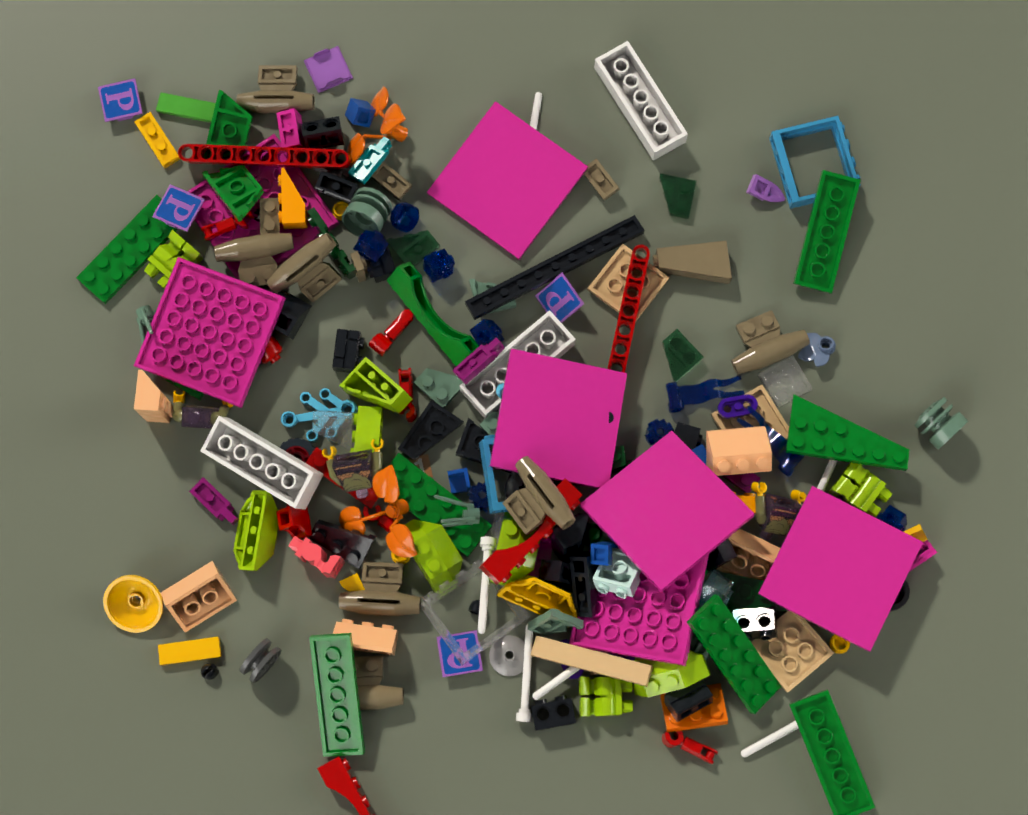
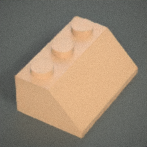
M138 370L134 410L148 422L170 423L171 417L173 418L172 403L143 370Z
M766 427L706 431V465L717 476L772 471V451Z
M739 528L728 538L737 557L720 566L717 570L723 573L765 580L780 547Z
M213 561L161 592L166 608L185 633L237 601Z
M342 619V622H336L333 634L352 633L353 650L395 656L398 631L394 630V626L382 624V628L374 627V623L362 622V625L354 624V620Z

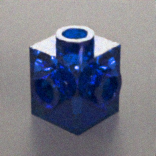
M365 230L359 236L353 250L358 251L359 255L364 256L365 260L376 263L380 256L384 254L389 243L383 239L384 235L379 231Z
M445 248L424 256L423 269L432 282L448 278L453 274L455 261Z
M483 319L470 329L478 346L489 344L495 338L501 342L505 340L502 336L501 328L495 324L494 320Z
M656 419L648 424L645 432L646 435L644 436L648 444L653 446L670 431L674 433L675 431L670 422L666 423L665 419L661 421ZM661 429L664 434L659 435L657 431Z
M478 482L476 486L472 485L467 494L470 496L469 503H473L474 508H480V512L481 510L487 512L489 504L485 482L483 484ZM480 492L486 494V497L480 498L478 495Z
M889 505L883 513L877 515V519L901 531H905L907 515L895 507Z

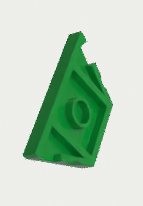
M222 90L218 91L206 145L247 146L253 116ZM207 150L204 153L205 159H209L212 155L211 150ZM230 150L225 151L223 154L224 159L231 156Z
M244 165L220 168V172L209 174L208 170L202 172L204 179L238 222L243 220L264 193L261 185Z

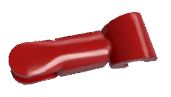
M251 211L245 216L250 219L255 218ZM232 216L216 223L205 225L201 230L204 231L206 235L204 238L208 241L238 229V225L243 229H249L245 221L238 222ZM217 228V232L213 233L212 229Z
M410 309L403 310L384 331V335L382 333L375 335L369 342V346L383 357L396 338L413 321L412 311Z
M400 368L398 369L399 386L412 398L400 414L410 410L406 414V419L408 423H411L417 418V410L412 404V369L402 370ZM402 378H409V382H403Z
M379 505L375 507L376 513L382 511ZM366 506L363 508L364 517L370 516ZM384 514L367 521H378L377 525L390 533L389 528L395 520Z
M682 731L674 732L675 740L671 739L668 732L662 734V742L666 747L675 748L680 745V749L709 764L714 763L713 758L718 754L717 750L687 736L684 738ZM702 749L707 751L706 756L700 754Z

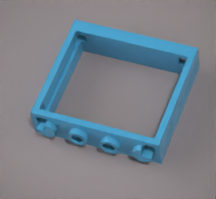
M839 116L771 132L769 140L790 209L812 204L816 193L799 197L783 140L831 129L845 176L860 179L859 174L856 175L854 169L856 167L855 159L850 155V143L848 139H845V127L840 122Z
M495 435L484 436V439L479 442L490 514L508 512L503 502H498L493 467L489 466L491 460L489 446H493Z

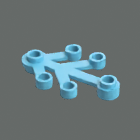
M323 388L319 392L320 398L323 401H330L336 406V408L329 409L314 399L309 392H303L300 395L301 402L305 405L309 404L317 411L297 415L291 411H286L281 416V422L286 428H293L297 423L319 419L314 427L306 433L307 440L313 443L318 440L319 432L330 417L338 416L333 425L329 426L325 431L328 438L334 439L338 436V430L344 421L354 418V413L358 412L356 403L352 400L342 401L334 396L329 389ZM323 392H329V396L326 398L322 397ZM305 395L310 396L308 401H303ZM346 407L352 408L350 413H345ZM289 417L293 418V422L290 424L286 423ZM331 429L335 430V434L333 436H330L328 434L329 430ZM311 433L316 434L314 439H309Z

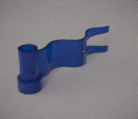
M741 376L725 380L710 379L696 385L678 386L677 382L666 384V390L669 399V412H680L685 409L684 405H695L715 398L725 399L744 395V390L723 392L713 389L733 384L741 380Z
M748 406L746 409L755 417L759 425L766 427L772 454L780 462L777 466L778 469L790 477L795 471L794 468L805 456L786 453L787 440L770 428L757 411ZM741 418L736 420L745 428L754 427Z

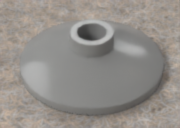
M512 635L497 639L489 653L490 663L494 670L504 676H515L523 672L525 642L519 637ZM510 651L513 653L514 656L512 659L506 658L505 655L507 652Z

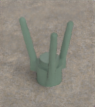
M149 305L142 306L136 310L138 316L136 320L139 325L142 344L145 339L143 325L147 327L149 334H153L150 324L156 310L152 311Z
M434 495L435 499L467 508V510H463L462 518L440 520L441 523H445L442 524L444 528L479 524L480 508H474L473 503H464L444 496Z

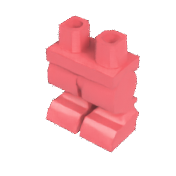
M294 536L289 544V547L296 552L295 555L305 563L308 561L327 578L335 579L345 564L343 558L338 555L330 556L328 562H326L327 553L306 537L303 541Z

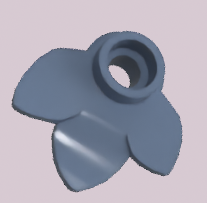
M807 333L810 344L799 352L798 358L803 361L814 360L816 367L825 365L829 361L830 355L835 351V341L828 336L821 337L817 333Z

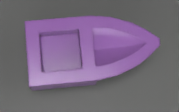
M757 174L753 175L746 193L762 201H785L784 194L778 186Z

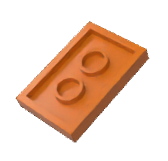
M721 683L706 685L713 694V703L676 722L664 703V695L666 693L660 694L666 731L675 732L728 724Z

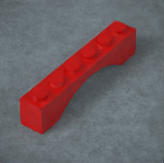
M564 478L556 487L573 511L581 503L579 498L583 494ZM546 514L543 523L530 538L517 546L494 551L479 568L496 585L501 581L505 583L512 576L510 571L514 567L518 569L526 561L525 555L528 552L533 554L540 546L538 542L542 538L546 540L554 532L551 528L556 523Z
M338 756L317 768L326 787L346 797L360 815H371L368 809L371 805L365 795L361 796L358 790L361 788L356 776L352 778L349 772L351 766L346 758L342 759L341 756Z

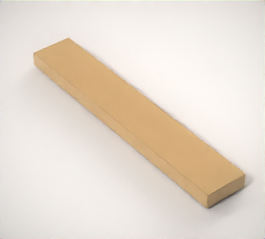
M537 635L530 654L533 657L648 687L653 666Z

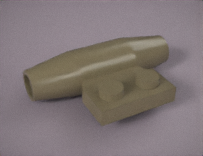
M259 65L258 85L261 90L237 94V104L246 111L256 113H277L293 108L298 112L314 110L315 97L314 94L293 91L297 86V65Z
M266 233L236 238L214 246V253L217 262H240L238 268L239 279L259 287L267 285L266 281L278 269L277 263L272 256L294 249V243L291 233Z
M325 233L307 243L280 265L266 281L267 285L277 294L298 282L300 291L313 303L342 280V276L330 263L323 262L337 245L328 233Z
M771 310L736 325L743 343L749 349L732 359L731 363L736 374L762 369L792 356L809 345L810 340L805 330L780 335V325Z
M528 456L521 458L515 464V467L526 488L516 490L503 502L505 508L525 535H529L540 526L546 514L563 530L570 527L576 519L564 496L546 472Z
M363 561L362 583L365 590L340 593L339 609L366 615L402 616L420 614L422 601L421 597L398 592L403 585L404 564Z
M383 656L354 657L360 710H380L404 705L403 688L379 685L383 678Z

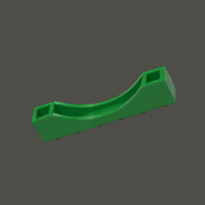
M411 262L399 265L386 281L451 359L452 363L457 366L477 349L479 345L471 335L453 329L438 316L426 295L422 275Z

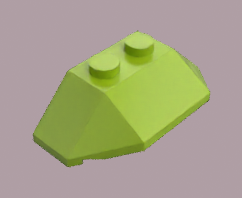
M252 490L251 496L240 510L233 548L239 570L257 571L274 555L278 531L276 512L278 509L272 494L264 490Z
M505 512L496 550L508 549L523 543L533 535L537 528L529 535H525L511 514ZM538 549L533 554L528 552L524 557L526 561L518 569L514 567L510 571L512 576L505 583L501 581L497 585L504 586L532 572Z
M416 519L406 523L405 526L408 527L413 536L415 549L418 553L413 558L436 596L440 598L456 588L463 558L442 525Z
M689 650L686 666L635 658L636 662L651 665L653 669L648 687L632 683V688L635 695L649 698L686 688L710 676V671L704 655Z

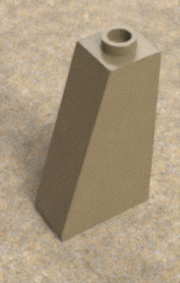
M727 241L657 248L656 254L653 255V265L657 266V269L664 274L724 284L730 283L732 279Z

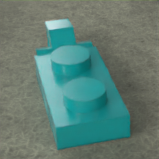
M383 136L378 144L370 145L349 170V177L365 185L387 158L392 147L390 139Z

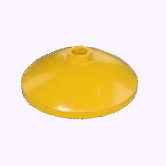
M124 575L118 577L107 587L103 597L104 610L108 618L117 627L128 632L139 633L153 628L163 614L164 604L161 593L152 582L141 576Z

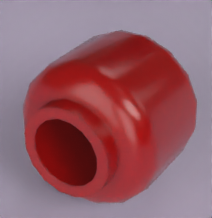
M274 336L270 337L261 359L263 364L268 362L273 364L281 358L279 354L283 351V348Z

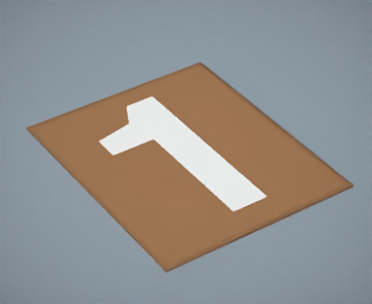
M428 454L420 456L415 461L409 458V461L428 476L433 477Z

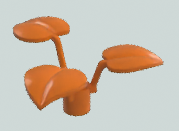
M384 86L371 102V106L376 110L374 117L379 114L384 118L380 129L383 135H361L357 133L351 139L347 148V153L351 156L352 160L350 166L362 155L366 138L382 139L387 134L386 138L403 142L407 137L408 129L400 125L406 118L402 114L399 105L394 103L387 109L385 114L383 113L389 98L388 90Z
M389 465L377 472L372 480L375 494L379 498H384V502L389 503L386 510L362 518L358 507L348 506L341 511L339 523L342 529L349 531L354 529L364 535L366 528L363 521L387 514L388 517L396 518L389 528L391 532L386 535L388 548L397 556L404 558L414 557L418 553L415 549L414 539L410 530L403 524H397L403 519V515L408 513L409 505L404 499L398 500L399 485L393 465Z

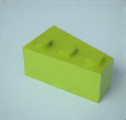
M367 357L339 385L348 395L399 414L412 400L405 390Z
M358 406V413H354L356 431H352V442H355L354 448H351L350 453L360 452L353 455L367 453L366 459H364V456L359 457L360 461L362 458L363 460H372V455H368L374 452L371 441L375 439L374 445L376 447L381 445L383 410L382 407Z

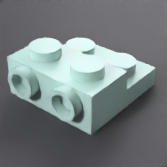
M612 548V565H599L592 580L595 588L600 593L607 594L609 591L625 599L627 596H634L641 581L639 577L641 571L621 549Z

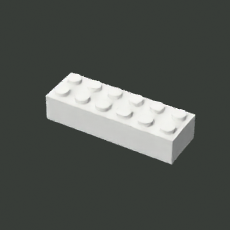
M628 41L595 59L594 69L653 161L686 143L688 133Z
M549 310L507 345L498 357L468 384L462 383L460 391L486 419L493 411L500 409L501 399L497 396L496 389L499 384L505 381L511 348L559 359L575 345L576 339Z
M218 416L200 450L295 509L305 510L324 475L227 417Z

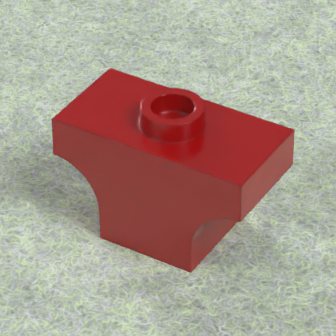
M287 504L286 508L276 511L279 531H287L292 536V539L294 536L299 539L312 536L308 507L305 510L295 509Z

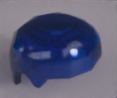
M407 202L395 205L390 214L392 226L404 233L413 230L419 220V209Z

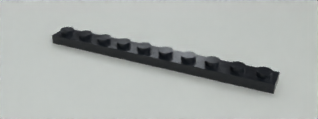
M634 215L465 301V305L473 319L476 320L554 280L562 272L566 274L621 246L622 243L629 242L644 234L645 230Z

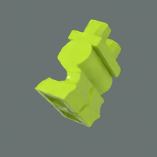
M174 230L168 236L170 243L160 245L155 250L153 255L147 259L150 263L144 270L152 279L159 272L163 273L164 275L157 283L164 289L178 257L198 265L204 259L197 250Z
M849 463L828 492L836 497L842 495L844 502L873 517H876L881 511V508L873 503L875 499L878 498L886 503L892 495L885 487L886 483L870 473L868 469H864L862 464Z
M580 676L579 696L595 695L600 696V698L593 700L585 697L579 698V717H590L591 715L596 717L620 716L622 713L632 712L633 701H622V693L632 692V683L612 677L589 679V677Z

